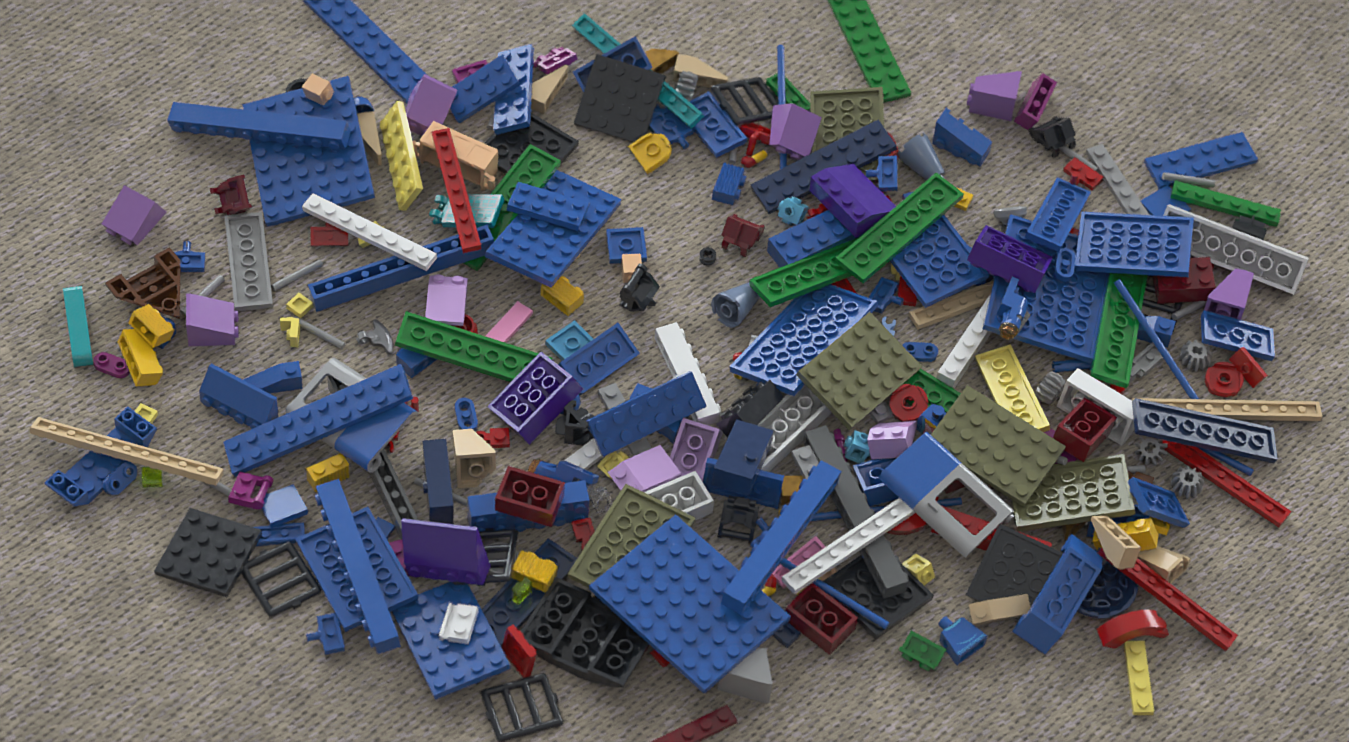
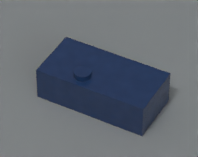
M736 419L714 467L711 485L750 496L771 448L774 430Z
M446 439L423 440L425 476L423 494L427 495L429 522L454 525V504Z

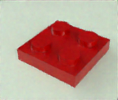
M511 625L506 629L502 650L522 678L530 677L537 656L536 650L525 640L523 633L517 630L514 625Z

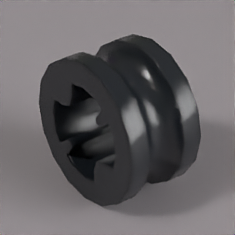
M705 247L700 251L699 261L703 265L708 266L715 263L716 251L714 249Z

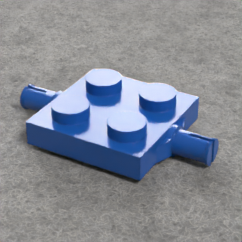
M657 104L649 130L653 134L665 135L670 144L678 142L683 149H687L689 143L685 138L694 134L695 128L691 129L669 109L660 108Z

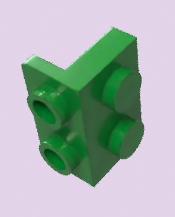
M911 630L899 651L902 653V658L910 662L913 659L920 662L919 667L929 672L930 669L936 671L947 649Z

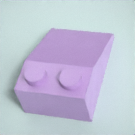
M443 275L430 276L425 317L448 325L463 326L468 278L461 276L446 277Z
M686 418L682 419L670 455V459L681 472V476L696 471L703 482L707 458H714L723 434L720 429Z
M917 421L884 422L872 427L867 439L871 459L898 458L913 444Z
M661 445L622 461L608 472L620 490H622L626 483L642 492L656 488L682 475Z

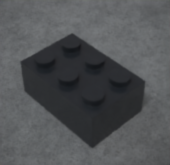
M771 380L764 383L760 381L753 388H747L742 393L743 397L735 400L731 404L732 408L730 410L727 409L720 415L721 419L716 425L727 438L736 419L758 425L784 398Z

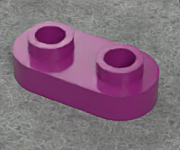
M106 352L98 353L93 359L95 369L116 378H125L130 374L125 359Z

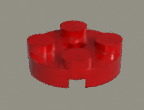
M1217 362L1214 366L1207 369L1205 385L1211 394L1219 397H1234L1242 388L1244 382L1243 374L1235 369V365L1229 362ZM1225 377L1228 382H1223L1220 379Z
M903 384L892 393L890 398L891 412L901 422L917 421L920 415L928 408L927 395L919 386ZM905 400H913L912 407L904 406L906 404Z

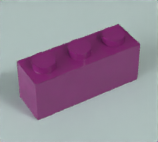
M1044 73L1038 76L1033 81L1014 122L1026 130L1033 127L1039 121L1057 82Z

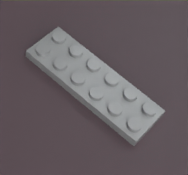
M262 212L224 216L235 311L273 308Z

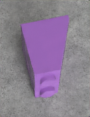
M1016 71L977 76L975 84L971 83L969 94L972 95H968L966 104L970 106L969 112L1011 121L1022 72Z
M424 74L411 92L405 109L410 131L423 136L433 121L443 125L457 89Z
M793 103L774 105L770 146L775 147V150L779 153L790 154V158L794 160H799L809 155L822 117Z
M124 185L101 224L107 228L105 231L115 237L118 234L122 237L120 240L128 245H131V243L138 245L167 212L156 202Z
M1235 268L1209 294L1204 310L1241 320L1254 273Z
M186 294L188 345H235V338H239L238 326H235V322H239L238 311L234 310V303L195 294Z

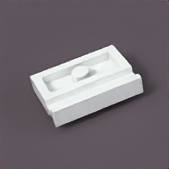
M449 603L439 634L440 640L447 639L449 642L469 644L478 615V606L458 604L457 606Z

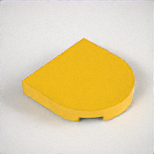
M648 133L628 146L647 174L666 163L672 151L669 140L663 134Z

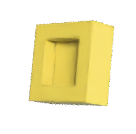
M298 293L286 304V309L300 319L313 308V302L301 293Z
M142 403L135 410L136 413L151 424L158 416L157 410Z

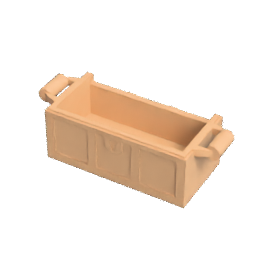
M433 121L420 139V143L412 141L415 155L420 159L421 164L426 161L440 168L431 131L448 127ZM450 129L463 178L481 186V191H485V189L494 190L495 175L498 172V150Z

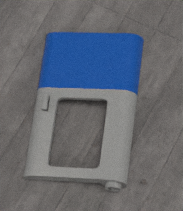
M332 358L298 396L288 404L286 414L307 405L304 401L315 391L326 376L335 378L347 387L367 378L338 359ZM402 403L320 440L372 473L381 464L382 459L379 453L413 415H418L419 412L406 403Z
M927 431L896 458L878 477L965 558L998 527L999 523L1007 525L1014 518L1012 514L1014 510ZM954 480H959L996 514V517L977 535L971 534L935 500Z

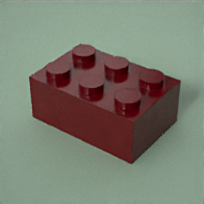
M1210 257L1190 258L1188 277L1152 275L1157 304L1207 301L1209 294L1216 288Z
M1084 397L1057 426L1053 439L1066 446L1064 451L1085 462L1110 435L1117 417Z
M508 466L495 497V511L552 527L564 498L565 482Z
M813 582L785 609V612L790 615L788 623L829 655L856 630L858 617Z

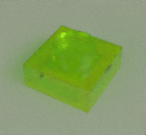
M142 467V487H163L162 470Z
M526 577L522 582H517L512 589L513 601L519 605L532 592V581Z

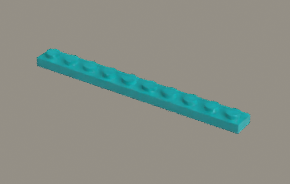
M585 13L572 25L578 33L603 54L620 45L615 38ZM664 81L658 101L692 129L704 117L703 113Z

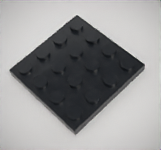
M596 54L574 124L635 142L648 132L666 76Z
M531 113L529 127L497 135L494 132L484 144L498 150V170L507 174L530 144L561 160L562 164L578 147L579 141Z
M189 508L154 572L158 576L227 598L261 538L262 531Z
M999 523L966 596L982 602L1028 594L1031 607L1063 553Z
M860 555L823 582L889 622L888 627L884 629L835 599L858 617L857 622L876 640L930 602L934 595L900 562L903 572H906L909 578L906 592L883 598L863 557Z

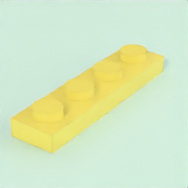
M1127 641L1124 643L1133 715H1153L1154 707L1145 641Z

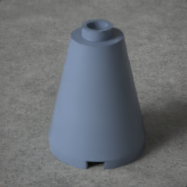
M923 133L922 137L920 134L913 137L903 145L905 149L902 153L900 150L897 152V157L926 181L935 173L944 178L945 171L925 133Z
M748 282L720 292L713 297L711 303L712 311L714 314L717 313L720 317L718 320L727 327L734 328L742 323L760 296L749 286Z

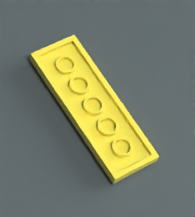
M396 101L381 120L380 129L383 135V143L385 144L386 157L390 166L389 170L392 175L396 201L398 202L399 210L405 211L423 190L404 103Z
M1011 344L975 355V361L995 403L1040 431H1049V422Z

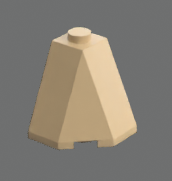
M473 429L452 430L457 488L478 487L489 473L492 474L496 470V452Z
M1159 546L1155 549L1140 551L1137 557L1169 583H1173L1184 573L1191 561L1187 556Z

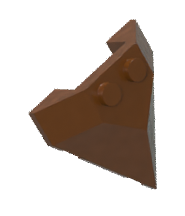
M170 247L154 255V265L126 280L120 274L105 282L106 287L117 299L141 307L150 304L160 313L180 319L181 262Z

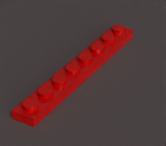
M450 128L431 131L462 251L467 253L482 249Z
M1166 440L1162 442L1168 444V447L1164 448L1165 451L1190 468L1194 469L1196 467V472L1202 473L1203 477L1280 528L1290 516L1291 511L1199 448Z
M1101 548L1098 554L1113 565L1106 557L1103 548ZM1138 558L1134 568L1119 569L1225 652L1238 635Z

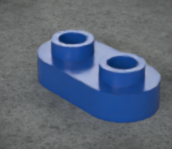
M1062 248L1056 255L1054 275L1060 281L1067 282L1071 280L1074 274L1076 255L1072 250Z
M906 342L902 345L918 362H932L938 356V348L932 343Z
M469 398L458 399L455 403V415L459 430L473 429L476 431L478 420L473 401Z
M131 462L119 464L103 481L102 486L105 493L108 495L121 493L137 477L138 470L135 464ZM127 468L130 469V475L126 473ZM114 481L117 483L116 488L113 487Z

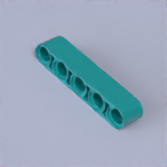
M82 286L63 288L74 367L93 365Z

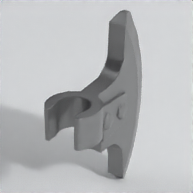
M373 320V331L357 333L358 338L356 340L359 345L371 342V345L381 346L387 354H392V337L387 328L378 320Z

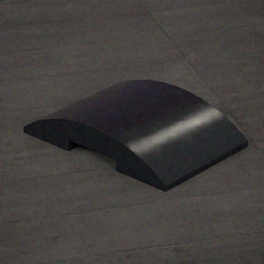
M555 577L521 630L525 640L535 648L537 656L544 661L578 678L610 687L625 686L650 645L606 604L591 597V592Z

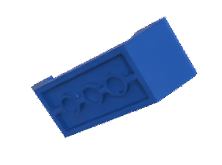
M126 407L114 418L115 428L107 436L148 447L157 428L134 410ZM89 451L65 474L57 470L44 483L72 506L87 505L103 491L102 484L104 479L119 464L130 461Z
M1070 534L1062 547L1063 555L1030 610L1021 616L1012 631L1043 654H1046L1064 634L1102 570L1103 557L1073 534Z

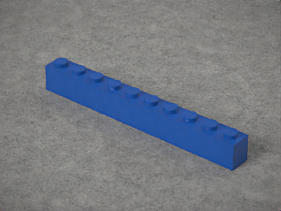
M173 102L167 119L171 129L176 132L201 133L210 136L219 135L228 138L237 137L245 140L255 139L263 142L273 141L281 144L291 143L298 146L309 145L316 148L327 147L334 150L346 149L351 133L348 122L345 120Z
M488 225L477 228L482 249L463 253L458 235L422 246L437 253V259L427 271L397 256H392L308 284L310 298L316 312L482 257L494 242Z
M822 460L817 466L811 468L808 479L804 478L799 486V491L793 492L789 500L790 503L782 507L779 518L775 517L770 525L771 529L769 531L765 530L759 545L756 543L750 553L751 556L749 558L745 557L741 564V569L733 573L731 583L724 585L721 591V595H723L722 605L740 615L745 612L837 486L842 471Z
M339 479L316 486L318 493L314 495L318 506L322 505L323 510H320L324 522L328 521L329 525L326 526L329 537H334L332 545L335 553H340L338 557L340 567H345L346 572H344L346 583H351L352 588H349L352 599H357L358 604H355L358 615H363L364 620H361L364 631H369L370 636H367L370 647H375L377 654L401 647L397 630Z

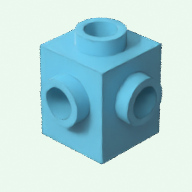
M796 197L787 198L780 202L778 216L787 224L792 225L794 223L798 225L804 221L809 207L802 204V200Z
M854 430L851 436H847L844 442V447H846L845 458L857 463H863L867 456H870L867 441L868 435L866 433Z

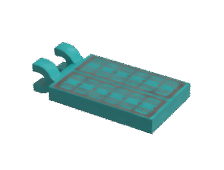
M467 194L476 228L488 225V228H494L505 200L503 195ZM436 195L434 201L440 204L438 209H431L429 213L430 217H434L433 224L441 223L443 227L456 228L449 198L443 195Z

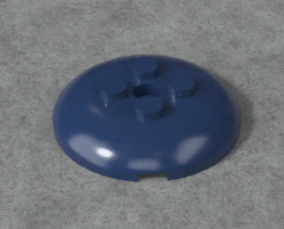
M1103 558L1102 570L1077 612L1097 619L1118 616L1133 604L1137 595L1138 585Z

